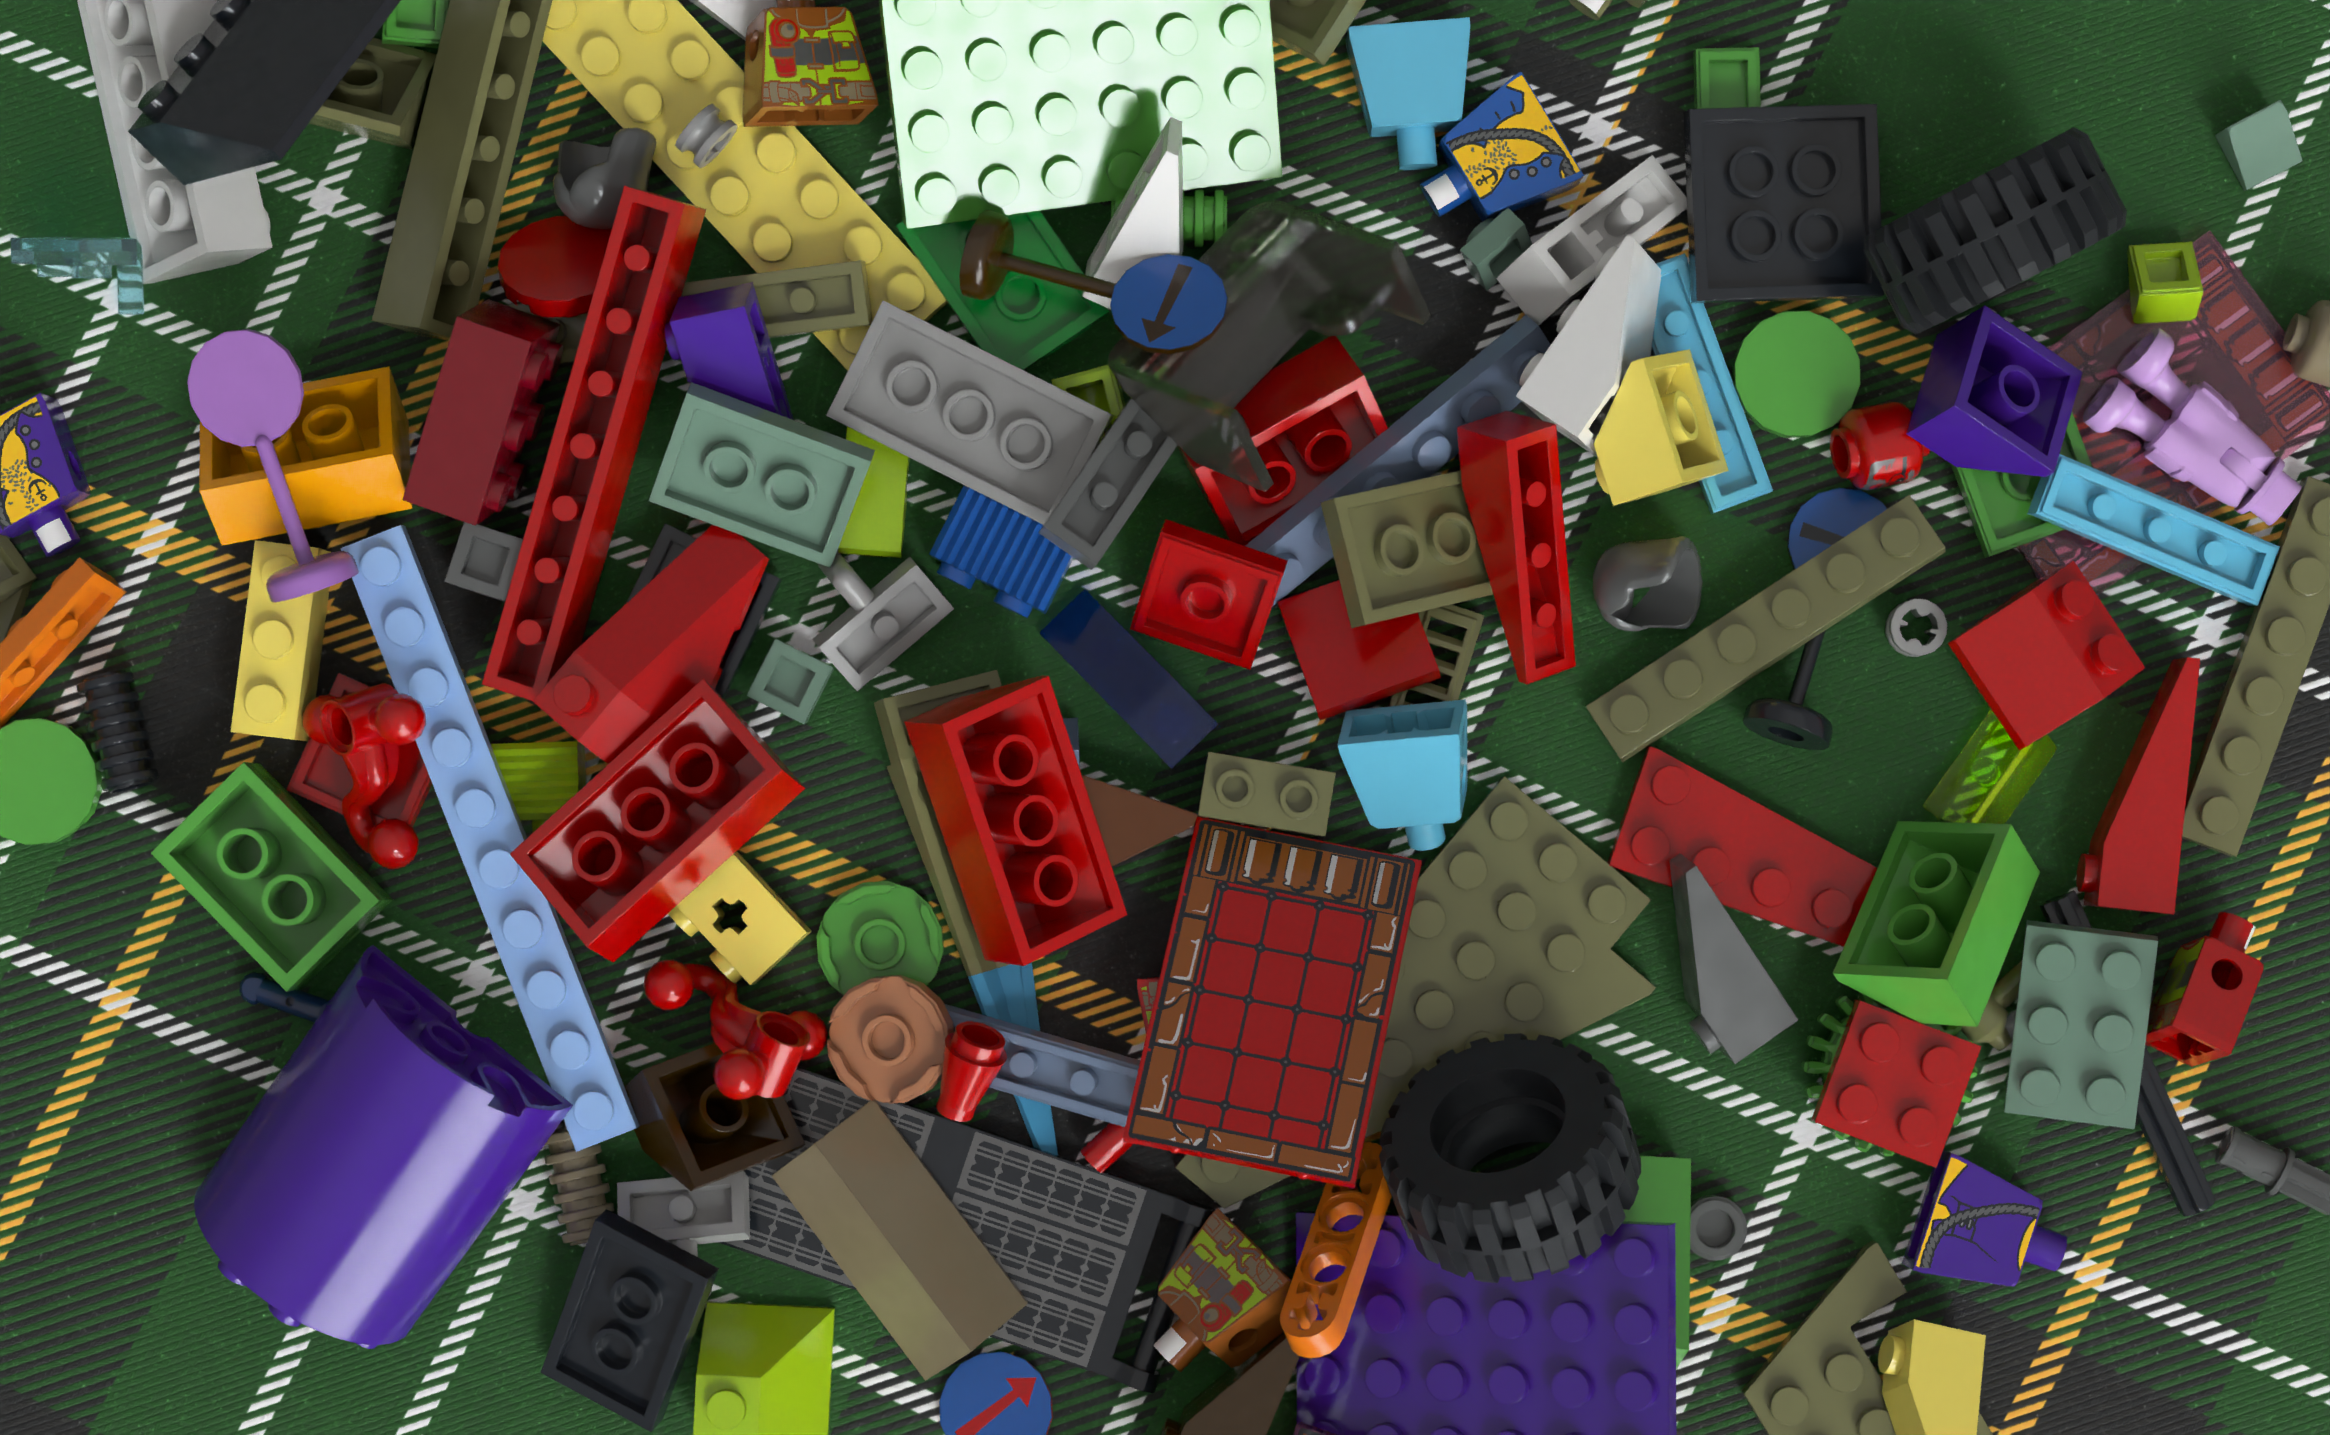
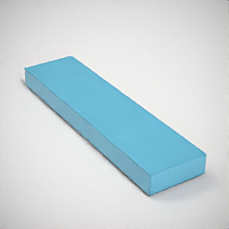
M1684 253L1656 263L1661 269V282L1651 354L1656 356L1688 349L1691 351L1729 470L1699 481L1711 514L1771 493L1773 489L1704 303L1691 304L1690 267Z
M2059 454L2055 472L2047 477L2040 478L2027 513L2248 606H2258L2280 546Z

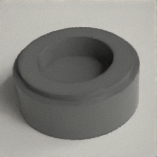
M1705 1195L1691 1202L1690 1249L1704 1259L1715 1261L1727 1259L1737 1253L1747 1236V1222L1742 1210L1734 1202L1720 1195Z

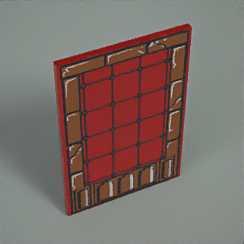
M1197 817L1125 1125L1123 1142L1167 1150L1174 1154L1182 1153L1295 1176L1302 1180L1310 1179L1355 1189L1422 860L1376 852L1372 849L1366 850L1253 828L1248 825H1238Z

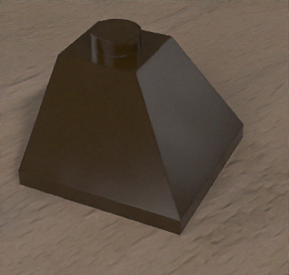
M716 1043L643 1069L625 1086L640 1125L634 1131L643 1151L690 1191L783 1156L806 1145L784 1096L765 1098L754 1095L748 1099L733 1100L724 1096L718 1090L713 1072L715 1063L723 1055V1052Z

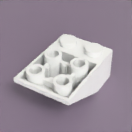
M1628 234L1619 247L1612 246L1603 254L1594 270L1595 282L1581 301L1579 299L1574 300L1565 309L1556 328L1559 334L1545 354H1537L1527 364L1520 377L1519 383L1522 387L1516 395L1540 419L1556 424L1558 432L1596 457L1595 439L1630 363L1641 358L1650 357L1661 282V269L1636 239Z

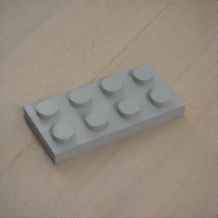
M884 300L826 415L1043 525L1106 434L1114 415Z

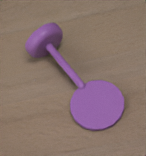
M251 329L226 331L207 341L191 363L187 381L191 406L202 425L220 440L241 447L256 446L298 562L273 573L268 578L266 587L271 602L286 601L310 594L357 575L359 570L355 559L348 552L337 551L313 557L272 440L285 434L298 418L304 397L301 370L290 351L272 336Z

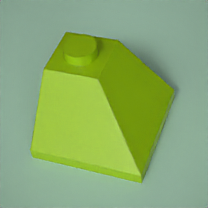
M708 1301L696 1373L693 1435H829L835 1307Z

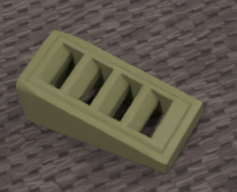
M1455 605L1418 612L1429 644L1458 654L1454 664L1435 658L1440 674L1450 677L1446 688L1428 682L1409 690L1442 700V702L1458 700L1485 615ZM1432 617L1465 628L1462 641L1428 630L1430 618ZM1408 690L1391 695L1387 707L1412 704L1404 701Z

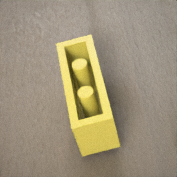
M255 540L230 732L308 741L310 737L307 736L303 728L302 714L307 704L316 698L330 587L286 601L271 602L266 587L268 578L273 573L298 563L291 544ZM310 547L313 557L331 553L321 548Z

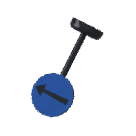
M1837 488L1818 493L1800 507L1789 527L1787 551L1793 570L1878 516L1887 508L1881 501L1861 490ZM1826 630L1805 643L1788 701L1776 698H1759L1749 703L1743 718V724L1749 730L1767 739L1796 748L1808 750H1825L1829 748L1833 734L1831 722L1823 714L1803 706Z

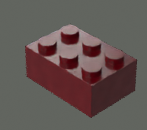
M489 299L456 317L404 492L403 501L476 526L495 511L500 512L508 499L515 501L518 498L527 473V465L519 462L526 440L532 442L535 440L545 414V405L537 403L544 380L551 382L554 379L563 355L564 346L556 343L561 324Z

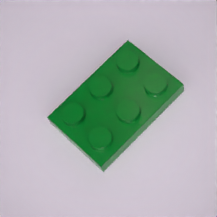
M1041 211L1006 215L1011 220L1014 229L1013 255L1083 274ZM976 220L910 229L906 228L903 221L896 225L897 231L926 270L977 347L1024 371L1029 370L1109 315L1108 308L1082 297L1083 291L1010 270H1008L1000 289L990 299L978 300L963 296L960 289L959 276L961 260L967 238Z

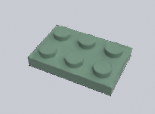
M691 382L649 501L831 568L875 450Z
M2027 920L2004 1113L2135 1129L2158 936Z

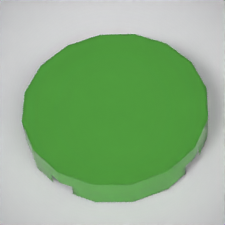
M1783 311L1761 321L1741 341L1732 364V381L1744 412L1750 416L1749 418L1760 429L1783 438L1810 437L1834 426L1852 407L1860 387V359L1850 337L1831 319L1810 311Z
M45 718L16 720L0 728L1 837L25 845L57 843L71 836L70 834L76 832L81 825H85L95 813L102 792V775L96 767V762L99 760L92 749H90L87 741L82 738L83 736L71 726Z
M891 881L861 883L840 894L825 912L816 936L818 962L829 984L843 995L849 989L876 976L902 975L928 986L937 975L944 954L943 927L932 905L913 888Z

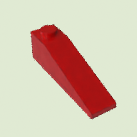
M1504 411L1458 426L1457 435L1462 489L1518 680L1528 685L1576 666L1556 424Z
M2185 657L2172 660L2092 836L2089 854H2081L2076 884L2079 892H2085L2084 905L2175 914L2200 658Z

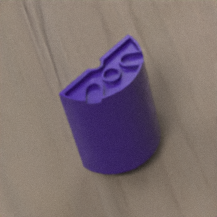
M374 945L366 949L199 1186L194 1200L198 1225L208 1244L220 1259L218 1268L227 1279L238 1285L247 1286L268 1303V1308L273 1316L284 1324L293 1327L304 1324L326 1335L356 1343L367 1349H374L378 1345L397 1342L407 1335L573 1106V1104L489 1037H480L465 1029L457 1020V1012Z

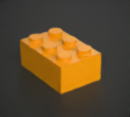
M390 367L303 383L304 397L298 418L285 434L272 440L303 529L319 528L326 525L412 509V503L402 500L411 472L409 421ZM200 422L199 491L221 545L257 540L287 533L256 446L241 447L222 441Z

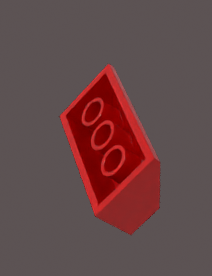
M1042 675L962 696L904 722L985 960L1025 966L1128 915L1049 676Z
M702 679L514 849L510 855L586 947L614 963L806 788L766 742L706 680Z

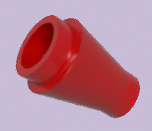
M966 1021L959 1023L955 1031L946 1036L940 1096L936 1105L938 1112L944 1117L958 1122L970 1121L979 1102L1006 1062L1005 1038L993 1027L979 1022Z

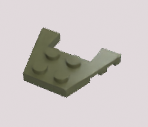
M1872 1240L1863 1246L1855 1256L1856 1260L1837 1282L1834 1281L1819 1298L1820 1302L1796 1330L1793 1329L1741 1390L1767 1435H1896L1882 1395L1883 1381L1851 1330L1853 1324L1907 1292L1876 1241ZM1979 1412L1977 1435H1993Z

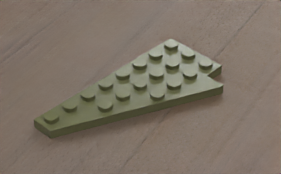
M1505 776L1499 780L1419 876L1365 1138L1382 1130L1386 1118H1390L1388 1111L1400 1091L1408 1093L1410 1090L1408 1087L1410 1079L1422 1068L1429 1071L1437 1065V1057L1453 1049L1457 1054L1471 1048V1041L1485 1037L1490 1042L1504 1040V1034L1522 1033L1527 1036L1528 1040H1536L1538 1035L1561 1040L1649 996L1656 988L1611 950V947L1643 911L1651 899L1613 867L1609 866L1606 861ZM1187 1154L1175 1165L1176 1169L1224 1209L1290 1176Z

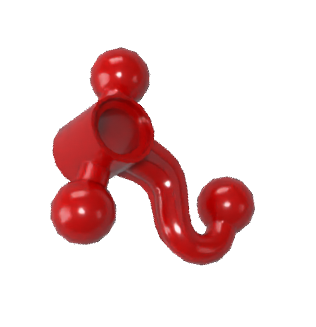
M386 683L341 697L331 694L316 697L307 704L302 714L303 728L308 737L320 744L329 745L336 754L341 755L351 774L353 787L342 800V812L350 834L357 845L365 852L370 853L373 861L388 869L405 867L414 860L419 850L418 836L414 827L397 818L383 820L375 826L371 817L373 803L381 797L383 792L395 780L399 763V745H406L421 736L426 726V713L421 702L407 694L398 693L397 690Z
M662 960L653 964L645 974L643 987L646 997L655 1007L660 1009L672 1010L684 1006L693 995L694 989L708 994L713 1000L710 1007L711 1034L714 1042L723 1052V1055L715 1063L713 1077L718 1090L724 1096L733 1100L748 1099L754 1095L765 1098L783 1096L800 1061L810 1060L818 1056L826 1046L828 1032L824 1021L817 1014L803 1010L794 1011L786 1015L773 1011L760 1012L739 1003L737 983L734 984L724 974L711 967L701 964H683L676 960Z

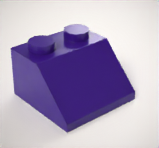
M1984 305L1937 334L1906 434L1955 467L2047 477L2055 472L2083 372Z

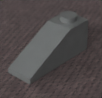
M1679 853L1669 861L1684 996L1697 1016L1688 1024L1709 1054L1719 1049L1736 1064L1797 1022L1798 1019L1697 866Z

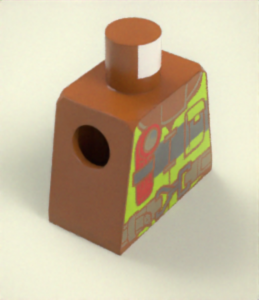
M776 0L777 7L763 9L748 26L746 32L743 93L744 127L857 125L878 106L877 93L855 21L849 9L845 7H816L815 0Z
M1217 1208L1209 1216L1158 1286V1296L1172 1309L1179 1319L1153 1346L1179 1372H1182L1206 1346L1231 1368L1240 1366L1284 1332L1280 1324V1313L1292 1280L1246 1233Z

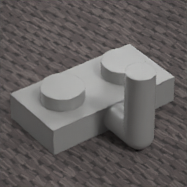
M837 550L831 568L818 564V566L851 607L812 640L854 689L858 691L954 610V608L911 557L907 558L870 590Z
M744 1171L693 1191L688 1190L674 1177L617 1183L619 1216L698 1257L697 1244L750 1239L749 1177Z

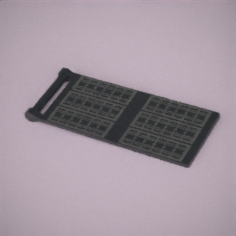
M798 1066L783 1096L806 1145L798 1150L744 1170L749 1177L750 1239L718 1243L857 1290L771 1175L870 1100L857 1096L840 1080ZM877 1101L1028 1301L1025 1307L990 1337L1103 1375L1134 1389L1155 1393L1161 1373L1156 1371L1161 1354L1153 1345L1171 1327L1175 1315L1172 1309L1158 1296V1286L1215 1209L1107 1172L1100 1173L1095 1168L962 1122L950 1120L944 1116L906 1103L889 1104ZM1161 1214H1165L1180 1221L1132 1362L1113 1357Z

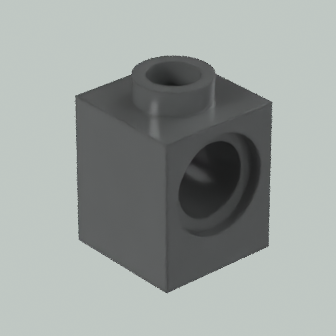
M464 522L444 582L505 602L523 539L481 525L475 526Z

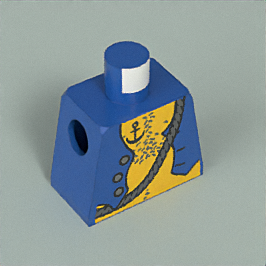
M1520 72L1509 79L1441 139L1438 148L1449 167L1421 183L1420 187L1426 200L1438 217L1469 200L1480 219L1484 221L1489 218L1495 219L1506 208L1515 212L1567 192L1579 185L1584 174L1524 75Z

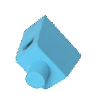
M1470 17L1349 26L1346 48L1369 136H1397L1399 169L1422 170L1436 167L1435 133L1449 132L1462 121L1470 38Z
M1466 699L1346 711L1337 744L1338 750L1370 825L1377 829L1405 827L1408 845L1414 850L1426 851L1439 847L1446 839L1443 824L1455 823L1461 819L1467 792Z

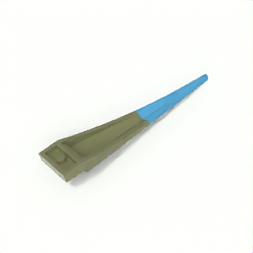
M994 670L874 702L891 765L886 766L982 1015L1040 1031L1032 962L1025 966L987 961L983 956L904 723L956 698L1002 686L998 671ZM1014 1095L1034 1148L1058 1155L1051 1105Z

